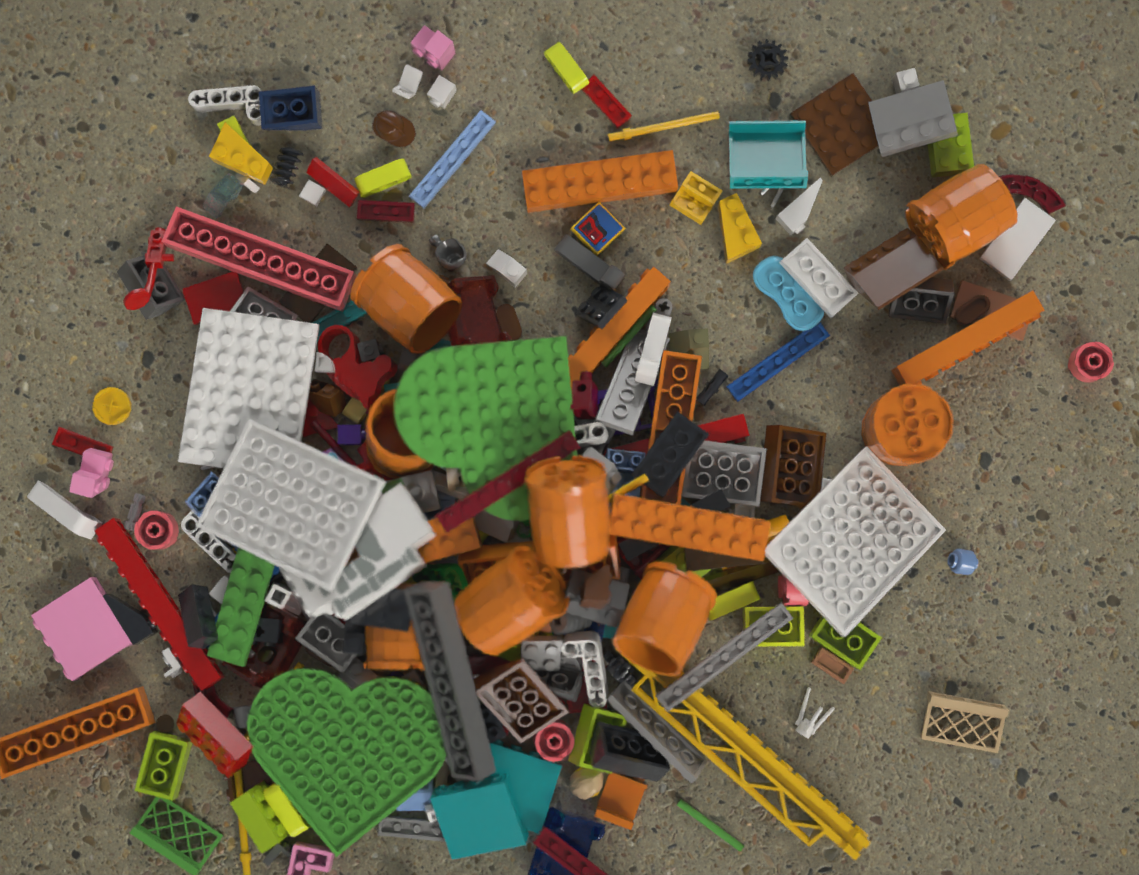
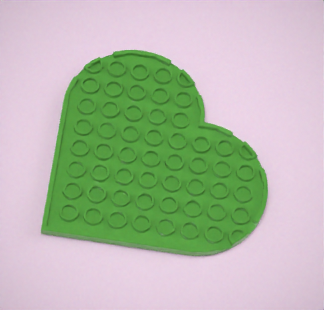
M566 336L446 347L426 353L410 365L403 374L396 389L394 417L400 436L408 447L425 461L437 466L460 468L463 484L469 494L568 430L575 437L573 410H570L572 395ZM577 450L561 461L572 460V456H577ZM525 483L486 508L485 511L502 519L513 521L530 520L527 484Z
M314 668L294 669L282 673L268 682L255 697L248 715L247 731L250 743L254 746L252 752L256 760L276 785L279 784L290 802L336 857L433 779L443 765L447 755L431 693L420 684L405 678H375L352 689L342 679L327 671Z

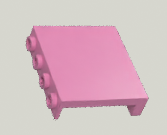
M90 577L31 615L34 619L32 621L33 625L42 632L44 643L51 647L54 652V659L61 663L64 668V675L67 679H71V681L80 679L82 675L122 649L132 645L103 598L106 592L96 577Z

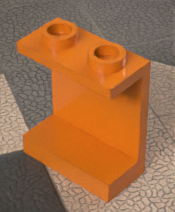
M614 772L612 774L609 773L594 816L632 830L633 820L643 793L648 786L644 782L645 779L632 778Z

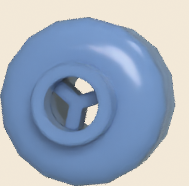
M955 549L948 556V566L956 574L970 575L978 567V559L971 550Z

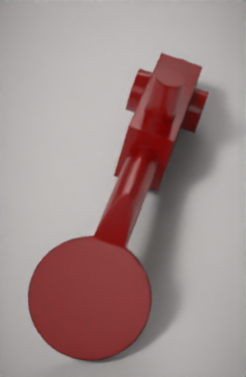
M157 227L155 230H151L150 237L148 238L147 253H145V263L147 268H149L147 282L144 289H135L124 297L123 304L128 310L140 309L149 302L157 268L163 269L164 261L174 262V254H166L167 247L162 242L166 231L164 228Z

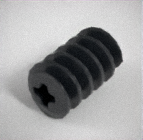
M291 147L280 148L279 152L282 155L277 156V160L280 162L274 164L277 169H273L272 174L275 176H271L269 180L277 186L291 189L287 186L288 184H294L290 177L297 176L292 170H299L295 163H301L297 156H304V154Z

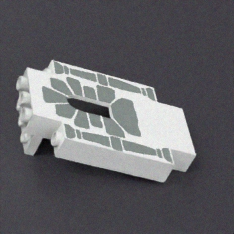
M400 483L384 495L380 492L355 544L360 557L344 567L332 592L287 570L283 571L289 581H292L294 585L293 591L303 600L304 604L302 606L308 614L318 617L322 613L329 615L335 613L337 617L347 620L427 566L417 549L434 538L436 534L407 487Z

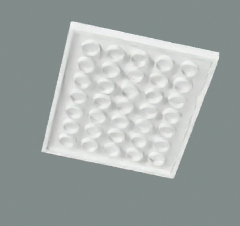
M203 308L178 462L225 468L249 419L301 442L320 325Z
M249 419L196 526L332 592L385 481Z
M866 446L766 546L765 556L842 637H845L936 542L946 529Z

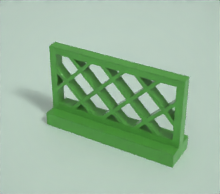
M157 796L130 832L131 835L191 875H198L202 867L224 836L173 801ZM159 799L166 802L168 811L156 812L155 805ZM171 812H181L184 822L173 824ZM168 813L170 825L159 827L157 816ZM154 816L156 828L148 830L142 826L146 818ZM187 823H198L200 833L189 835ZM184 824L186 836L175 838L173 826ZM170 827L172 839L163 840L159 829ZM211 832L217 836L213 844L205 846L203 834ZM200 835L202 846L191 849L189 837ZM187 838L188 850H178L176 840ZM203 848L204 858L198 863L193 859L192 851Z

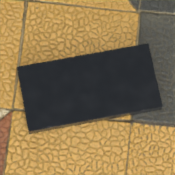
M677 411L631 475L637 479L646 474L649 481L645 482L644 485L664 498L709 434Z

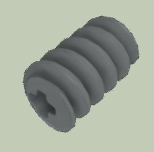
M565 612L563 615L552 619L549 623L554 633L565 634L584 631L591 626L592 620Z

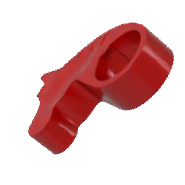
M330 326L322 332L318 340V352L328 356L335 366V373L327 374L340 389L352 398L361 401L363 407L370 411L373 401L380 397L383 384L395 375L397 364L387 355L378 356L374 362L362 363L357 346L360 343L358 336L345 326ZM340 334H348L350 337L348 351L341 356L342 358H331L329 355L331 341Z

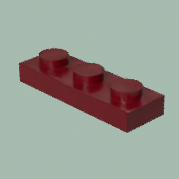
M358 200L357 220L414 223L415 203Z

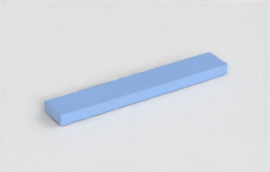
M480 110L411 192L409 197L424 209L496 122Z

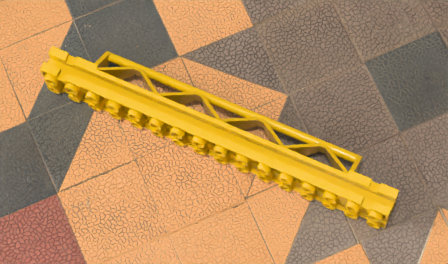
M628 660L643 673L631 690L808 847L826 834L856 861L860 856L859 852L869 846L871 842L867 839L869 835L857 824L853 827L852 824L854 822L842 811L838 814V808L827 798L823 801L821 798L824 795L812 785L810 788L806 786L809 783L797 772L794 775L792 773L793 768L783 759L779 762L777 760L778 755L768 746L764 749L761 746L763 742L753 733L748 735L746 733L748 729L738 720L736 723L731 720L734 716L724 707L720 710L717 707L719 703L709 694L705 697L702 694L704 690L701 687L682 701L687 708L674 707L669 711L691 714L696 736L668 713L663 706L658 704L653 678L666 688L684 675L683 671L679 675L674 676L661 675L646 670ZM647 678H649L653 698L639 687ZM696 716L729 745L704 744L701 741ZM710 749L733 752L738 773ZM740 754L773 783L747 782L744 779ZM755 788L775 790L781 811ZM783 792L815 820H790L787 815ZM798 826L814 828L809 837Z

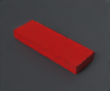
M595 75L591 76L588 79L589 84L581 90L609 121L619 129L632 115Z
M313 158L306 173L350 208L354 204L359 191L319 158Z
M58 427L52 442L54 446L82 456L83 452L89 448L112 453L114 448L111 445L62 427Z

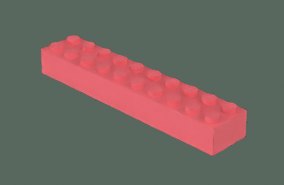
M177 206L162 239V242L168 248L342 312L357 277L354 271Z

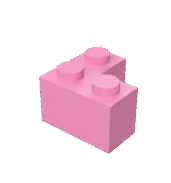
M425 25L411 41L413 53L420 58L422 56L428 60L427 63L434 69L439 68L442 71L456 54L452 40L438 30L434 33Z
M93 448L85 450L80 470L72 475L69 492L93 498L107 489L110 483L108 474L114 463L112 460L113 454Z
M297 841L293 845L287 875H310L312 869L329 872L332 868L334 853L329 847Z

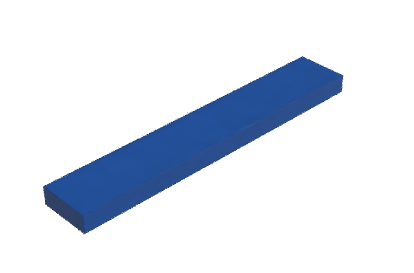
M819 322L812 329L800 333L730 383L726 388L736 402L740 401L830 336L829 333Z

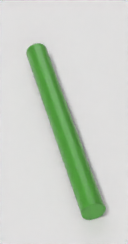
M651 305L603 359L601 363L606 368L652 317V314L657 311L654 306Z
M682 799L678 801V807L740 852L742 851L744 845Z

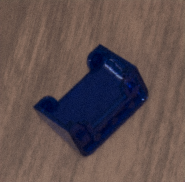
M550 807L543 827H547L588 858L593 840L599 841L603 838L606 824L566 810ZM536 846L528 875H574Z

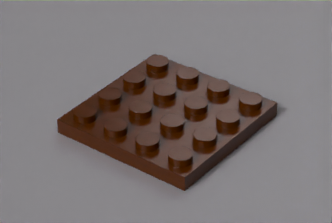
M854 73L790 113L793 120L806 121L805 139L831 177L879 146L868 103L872 99Z

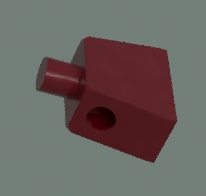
M583 371L580 372V380H574L572 383L570 410H573L578 420H596L598 415V388L592 381V373Z

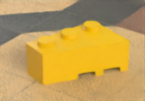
M226 122L224 123L209 155L211 160L266 185L273 167Z
M735 193L720 200L718 212L725 262L727 264L759 249L762 242L738 194Z

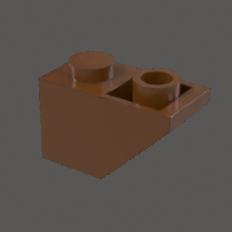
M316 379L311 381L308 399L321 413L336 417L344 410L347 404L342 389Z
M605 565L585 580L580 587L579 606L603 610L606 604L610 603L611 592L609 591V585L612 581V573H609L610 565Z

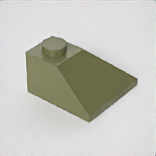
M708 328L668 333L670 338L669 351L702 356L700 370L709 369Z

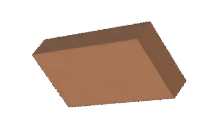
M823 647L819 648L810 662L842 684H845L854 670V667Z

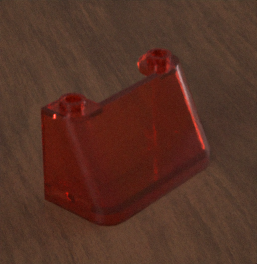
M495 275L454 278L447 284L462 301L461 312L448 332L452 347L512 341V337L508 332H501L492 298L497 294L499 286Z
M264 601L260 617L284 619L282 622L285 625L283 643H276V647L270 646L278 652L272 664L265 665L259 661L258 652L264 647V642L260 641L257 642V645L251 646V649L256 654L251 659L248 657L245 667L226 661L222 663L223 666L259 688H263L272 679L288 671L302 646L295 638L307 624V621L285 608L282 610ZM260 629V633L264 634L265 630Z

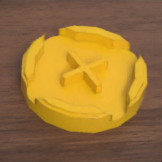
M107 387L95 395L92 411L100 422L107 425H118L129 417L131 400L123 390L116 387Z

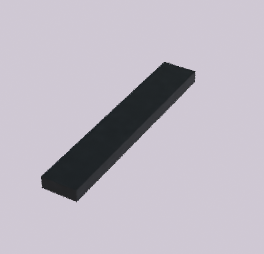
M722 489L690 506L721 512L730 507V504ZM628 538L618 545L626 560L629 561L661 543Z

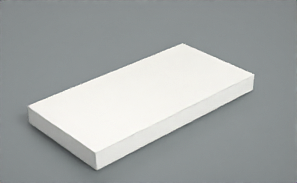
M1026 198L1016 208L1018 214L1017 223L993 240L979 258L1009 281L1014 278L1056 221Z
M808 238L779 262L830 318L859 294Z

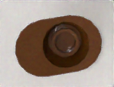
M386 110L378 113L372 123L373 131L379 138L397 147L410 145L416 135L413 123L394 111Z

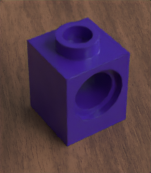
M361 424L338 425V445H362L363 441H366V430L363 429Z

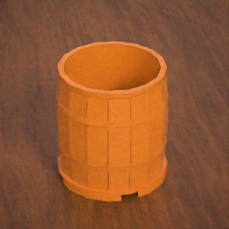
M977 164L941 183L919 200L910 201L906 205L907 207L909 206V209L905 210L909 229L921 239L943 266L944 270L952 267L956 261L969 256L997 239L1009 228H1012L1017 223L1018 218L1016 206L1009 190L1001 178L985 164Z
M398 243L384 248L370 259L373 264L367 271L361 270L357 275L351 288L350 298L358 308L364 309L370 318L395 341L402 344L411 353H422L436 345L449 332L461 312L462 301L439 276L422 261L412 256L408 248Z
M908 383L891 389L871 404L862 420L861 435L865 447L867 446L881 462L887 465L909 466L932 459L945 448L952 435L953 416L948 403L937 392L923 384Z
M396 389L385 393L377 399L370 409L365 427L366 448L369 460L378 472L393 479L430 471L435 466L417 456L400 436L394 417Z
M572 456V460L561 461L560 457H555L538 462L528 468L525 482L528 487L529 517L537 559L544 564L555 567H578L594 563L606 556L610 549V518L608 493L605 485L607 474L604 464L594 458Z
M522 545L516 547L510 552L508 557L497 562L475 578L463 591L458 593L454 600L460 628L469 641L486 654L497 656L504 653L507 649L523 642L546 626L549 621L563 615L567 611L569 597L565 598L563 589L566 588V584L557 567L544 564L538 560L536 554L529 550L530 546Z
M656 561L647 564L642 574L643 579L634 591L620 620L613 644L625 658L634 664L657 674L674 676L681 673L686 661L692 654L707 622L709 612L716 604L717 594L711 585L697 574L689 570L685 574L676 570L677 565Z
M400 583L393 589L404 590L416 583ZM412 620L409 633L365 626L367 661H364V669L424 670Z

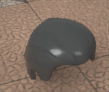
M434 235L429 239V243L437 248L435 255L443 268L454 270L461 267L466 261V250L457 239L451 238L442 242L438 235Z

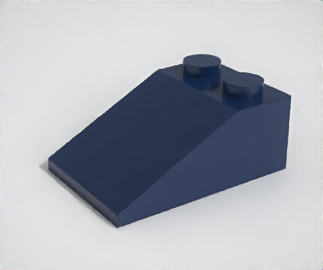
M315 86L259 92L262 130L307 131L323 129L320 92Z

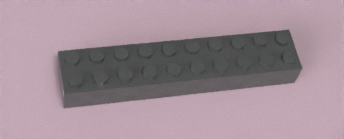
M421 581L404 589L451 774L452 777L480 781L495 772L496 769L463 644L448 582Z

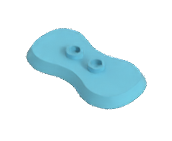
M770 256L765 258L753 271V280L757 288L776 301L781 308L786 322L792 328L798 331H807L815 327L823 318L824 311L779 263L783 259L782 257Z

